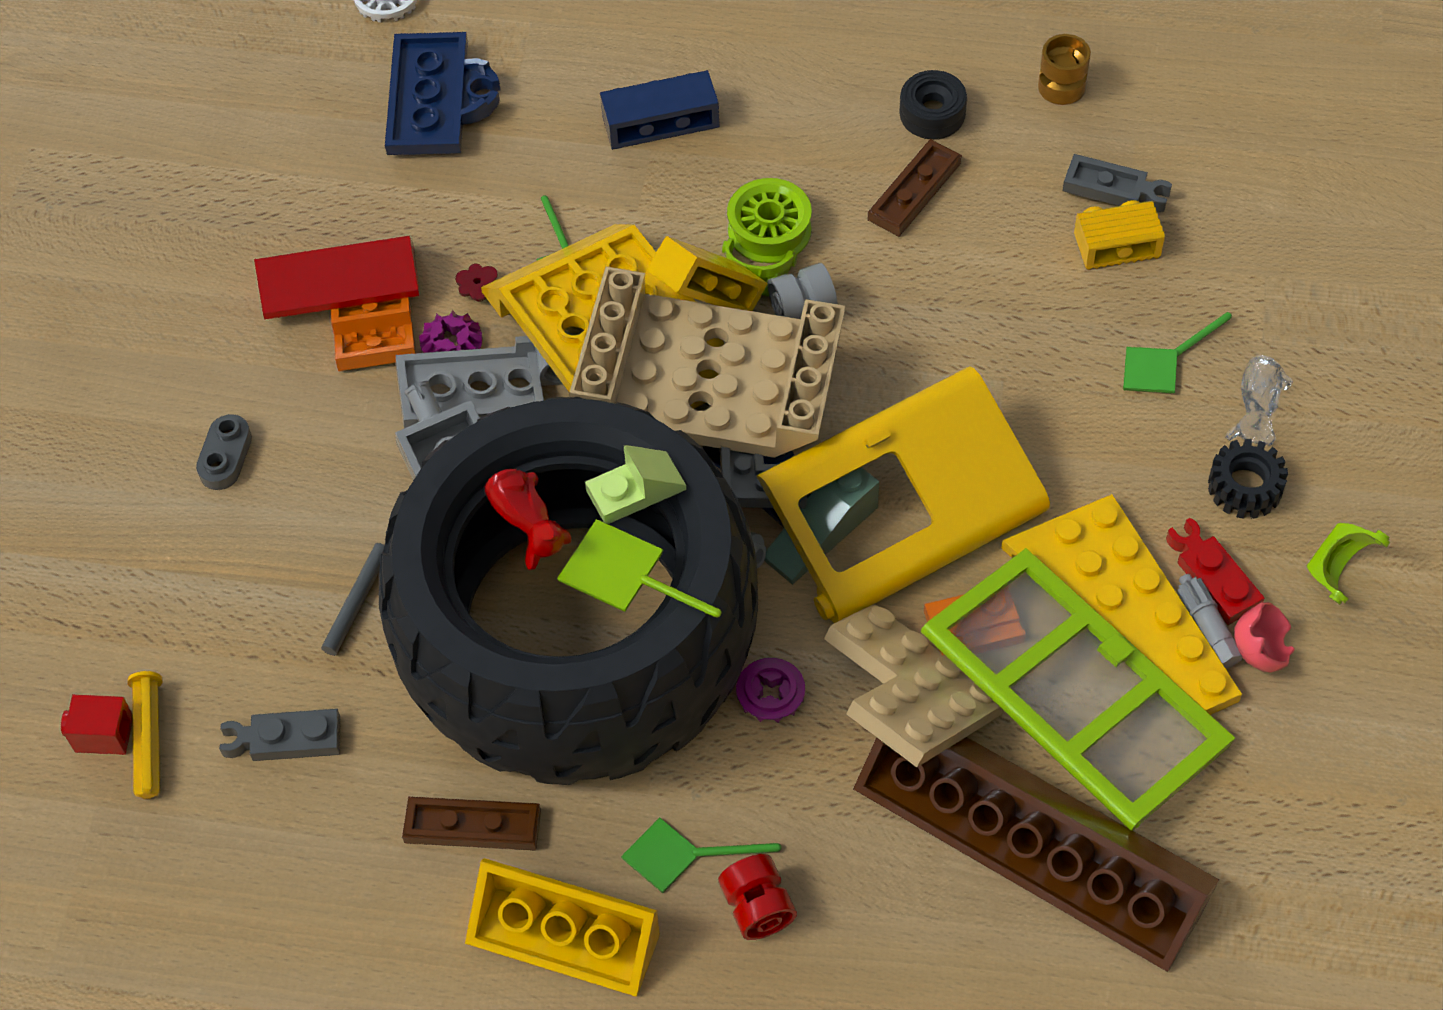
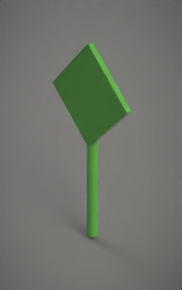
M1226 312L1175 349L1126 347L1123 390L1175 393L1177 357L1232 318V314Z
M659 817L621 856V859L661 893H664L700 856L779 852L781 845L779 843L696 848Z

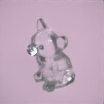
M1256 355L1247 363L1241 382L1246 415L1227 432L1225 439L1228 441L1240 436L1243 440L1252 439L1254 444L1259 443V440L1265 442L1268 446L1274 443L1276 435L1270 417L1278 408L1282 390H1288L1292 386L1293 380L1286 375L1281 365L1273 358Z

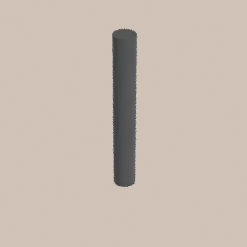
M375 543L321 646L325 653L332 656L337 655L379 573L384 544Z

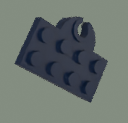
M466 32L394 34L385 135L387 155L461 153L463 125L476 123L490 116L500 103L499 91L501 90L498 76L490 67L489 61L479 58L467 59L468 38ZM479 90H490V92L486 94H475Z

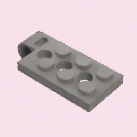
M564 330L566 334L572 335L569 331ZM528 336L515 337V346L396 355V372L404 428L419 422L404 392L412 385H415L420 398L423 399L418 385L422 381H428L430 387L436 384H444L450 388V391L444 394L433 392L442 412L472 400L480 418L506 407L543 401L541 386L563 384ZM515 378H523L530 384L526 387L518 388L509 382ZM475 381H483L490 385V388L484 391H477L471 388L470 384Z

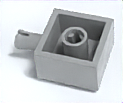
M428 381L418 383L423 399L420 398L415 385H412L404 392L419 422L395 432L396 445L413 480L422 468V461L444 440H450L470 425L476 423L477 419L480 418L472 400L442 412Z

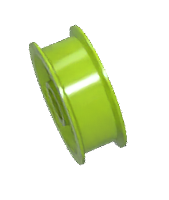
M762 178L744 184L732 195L727 207L729 221L728 236L734 239L735 250L742 256L760 263H779L785 258L788 250L795 251V254L798 255L807 246L811 237L810 219L812 208L810 200L801 188L783 179Z

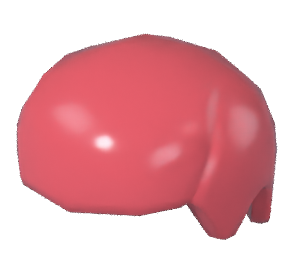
M1270 602L1260 603L1248 610L1240 617L1234 628L1235 643L1241 656L1248 664L1262 672L1282 670L1288 666L1290 655L1295 650L1294 647H1287L1284 643V637L1291 629L1290 622L1281 610Z

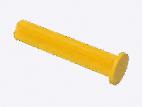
M140 671L131 674L127 679L128 686L132 688L133 793L136 797L150 799L151 797L158 796L160 793L158 687L162 685L163 678L156 672Z

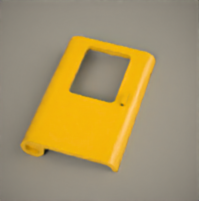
M971 366L756 476L817 585V597L814 598V604L818 613L824 620L830 619L834 623L887 598L1043 514L1050 508L1049 497L1043 484L984 380ZM892 453L899 459L931 517V524L843 572H837L831 567L799 509L798 502L801 498L885 454Z

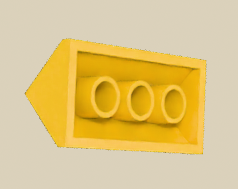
M483 858L480 862L465 944L636 997L639 994L658 942L660 930L657 910Z

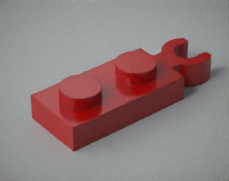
M1188 518L1185 521L1184 530L1189 534L1187 537L1178 535L1173 527L1168 529L1166 536L1168 545L1178 552H1183L1179 554L1177 563L1192 578L1202 579L1211 597L1217 603V609L1227 625L1239 620L1248 610L1264 602V596L1214 536L1205 541L1202 540L1200 537V527L1195 520Z

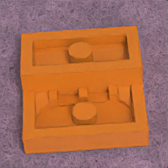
M409 298L331 309L335 360L338 371L396 363V355L416 354Z

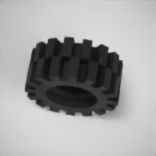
M1244 439L1243 446H1240L1238 440L1231 441L1229 448L1226 445L1220 448L1219 454L1215 455L1211 467L1208 491L1210 495L1215 494L1213 502L1217 506L1223 502L1225 503L1223 508L1225 513L1230 514L1231 510L1235 509L1238 510L1237 518L1243 519L1245 512H1250V518L1255 519L1258 518L1260 510L1265 516L1271 512L1272 507L1276 508L1278 506L1287 482L1288 468H1284L1286 462L1283 456L1276 459L1278 451L1273 446L1267 452L1264 450L1265 442L1259 440L1256 447L1252 446V439ZM1239 470L1251 471L1262 478L1263 484L1259 487H1245L1237 483L1232 478V474Z

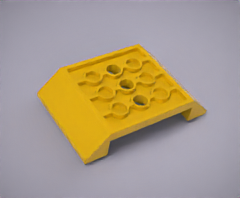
M614 224L481 287L482 293L501 318L509 314L513 316L568 392L571 389L605 267L645 273V294L696 302L691 297L677 293L647 271L656 251L634 224ZM571 326L584 330L578 335H569L564 332L566 328ZM713 338L706 342L712 347L724 345L723 340L719 338ZM703 370L698 373L706 379H712L719 375L713 370ZM694 402L690 407L694 409L706 402Z

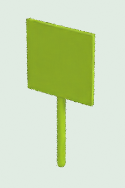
M597 519L557 578L558 581L626 612L644 584L713 617L718 618L721 616L720 609L648 576L661 557L663 549Z

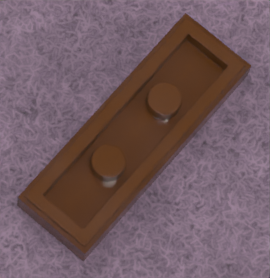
M930 139L868 211L867 220L900 237L959 167L962 155Z
M408 796L402 838L406 844L536 851L541 807L539 803Z

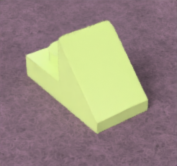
M626 445L624 446L625 465L585 482L586 491L604 523H612L686 490V484L667 451Z

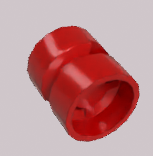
M757 854L741 859L727 867L718 877V883L727 903L736 907L733 911V916L744 939L757 940L773 935L786 928L797 917V911L787 890L779 887L781 876L770 855Z

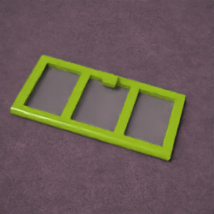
M1027 548L929 620L920 631L1130 831L1138 828L1148 817L1225 752L1235 739L1231 733Z

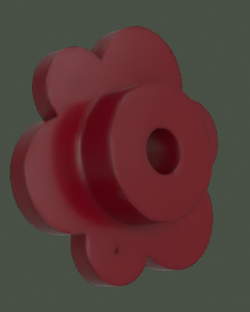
M477 263L470 265L468 270H461L455 276L456 283L459 286V294L463 297L470 296L474 301H484L487 298L482 293L481 287L495 281L498 273L496 268L492 266L482 268Z

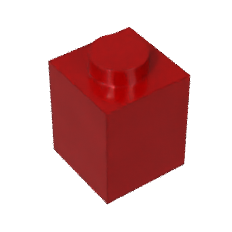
M72 694L69 710H65L62 714L61 733L66 737L74 752L126 755L132 728V711L125 698L120 696Z

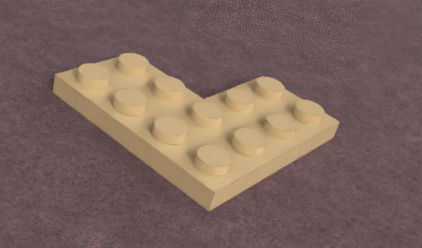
M873 604L830 625L824 637V640L883 683L854 699L846 714L916 767L1001 716L1004 711L949 658L931 646L922 634L909 630L898 622L895 616L885 608Z

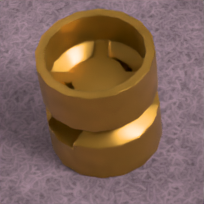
M1059 34L1049 38L1043 45L1038 89L1045 100L1053 104L1067 105L1080 100L1084 95L1091 55L1090 47L1084 39L1072 34Z

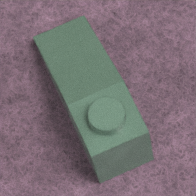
M861 467L814 491L809 496L806 508L800 510L825 555L878 508L879 481ZM784 528L767 549L764 561L793 585L808 569Z

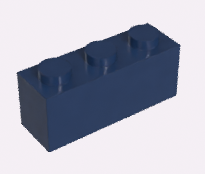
M708 70L600 92L602 118L612 150L720 128L719 102Z

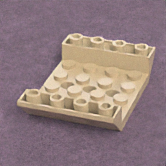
M605 267L569 397H581L583 399L599 400L613 404L617 402L628 404L648 411L656 420L664 423L674 431L682 430L698 445L715 448L723 446L733 451L756 453L775 458L818 440L845 306L805 299L801 319L645 294V273ZM713 338H719L724 340L726 344L721 347H712L706 342ZM703 370H713L719 375L712 379H706L698 373ZM703 401L711 405V407L705 411H697L691 408L690 405L694 402Z

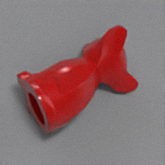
M505 469L494 474L488 480L485 486V494L493 508L505 520L528 534L525 562L528 570H535L540 558L550 557L558 553L563 545L570 544L571 535L555 521L549 520L547 505L535 489L539 479L536 473Z

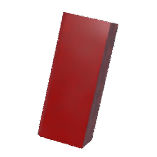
M410 235L254 259L264 320L420 296L415 249Z

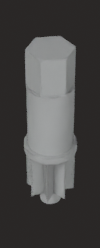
M1190 574L1181 576L1179 578L1181 585L1178 586L1180 589L1177 590V593L1223 666L1229 668L1242 661V656L1235 640L1217 609V603L1211 597L1202 579L1192 578Z

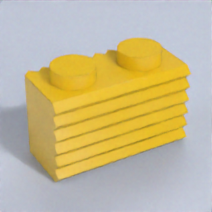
M1131 200L1123 203L1121 206L1106 209L1094 206L1076 215L1074 235L1085 268L1088 270L1093 267L1097 269L1100 266L1105 268L1107 265H1120L1123 262L1126 264L1130 261L1135 263L1137 260H1150L1153 257L1157 259L1161 256L1165 233L1160 224V219H1158L1154 201L1140 203L1139 201Z

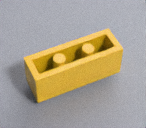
M665 236L647 269L649 273L677 293L711 305L753 311L768 284L736 261L669 236Z

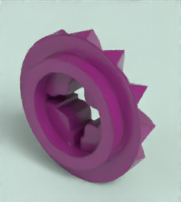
M452 310L450 315L443 317L436 313L434 321L424 323V330L419 335L422 353L480 349L483 337L479 323L474 322L468 313L460 316ZM448 331L452 335L457 336V346L450 342L448 338L445 339L444 332Z
M762 658L752 662L741 672L736 685L737 699L742 705L745 714L749 712L759 722L767 719L779 723L783 717L790 714L794 716L800 704L804 703L805 681L801 672L790 662L780 658ZM761 683L770 688L776 685L780 686L778 690L781 700L775 699L771 695L766 698L762 697L763 686Z

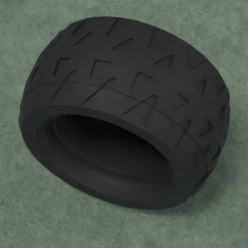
M581 397L546 398L547 400L506 407L477 419L476 423L470 425L450 440H444L422 461V468L408 490L400 492L391 511L386 530L385 545L380 559L378 595L383 631L395 667L410 697L432 724L447 738L459 744L474 759L499 772L516 771L535 778L539 783L572 785L579 780L598 779L609 776L610 780L640 772L652 761L658 759L671 749L676 752L702 732L721 704L726 701L743 669L754 637L758 613L757 559L748 523L732 488H730L719 469L710 460L705 450L682 430H672L664 423L656 420L648 411L617 402L613 404L605 401L583 399ZM626 445L667 451L686 484V490L608 525L663 549L659 561L672 578L670 587L720 609V617H713L666 595L656 612L634 633L609 647L573 656H545L515 649L492 637L469 615L472 601L485 575L501 557L528 540V534L505 520L493 508L485 494V486L494 474L505 469L536 473L539 479L535 489L547 505L549 520L555 521L563 529H590L596 519L602 522L603 520L586 491L585 482L625 465L624 446Z

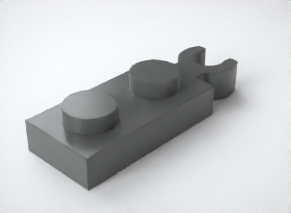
M1074 154L1064 179L1062 191L1121 206L1123 203L1131 200L1141 203L1154 201L1156 212H1164L1167 199L1157 195L1169 197L1172 184L1165 180L1149 182L1146 181L1148 172Z
M338 708L251 715V726L243 727L236 721H227L220 726L224 736H237L236 740L232 743L220 744L219 749L223 757L226 758L239 757L246 750H250V756L253 761L340 755V714Z

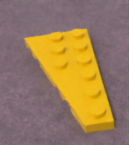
M1112 494L1002 540L1001 549L1010 557L1016 556L1027 548L1207 713L1212 715L1240 702L1242 693Z

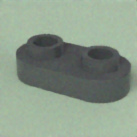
M234 414L221 416L209 428L196 464L201 482L209 489H226L232 486L240 475L252 441L248 423L241 416ZM216 462H222L219 466L211 467Z

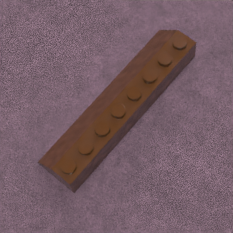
M967 737L918 767L876 738L853 788L858 793L1166 972L1173 965L1219 882L1218 878L1140 834L1130 831L1124 825Z

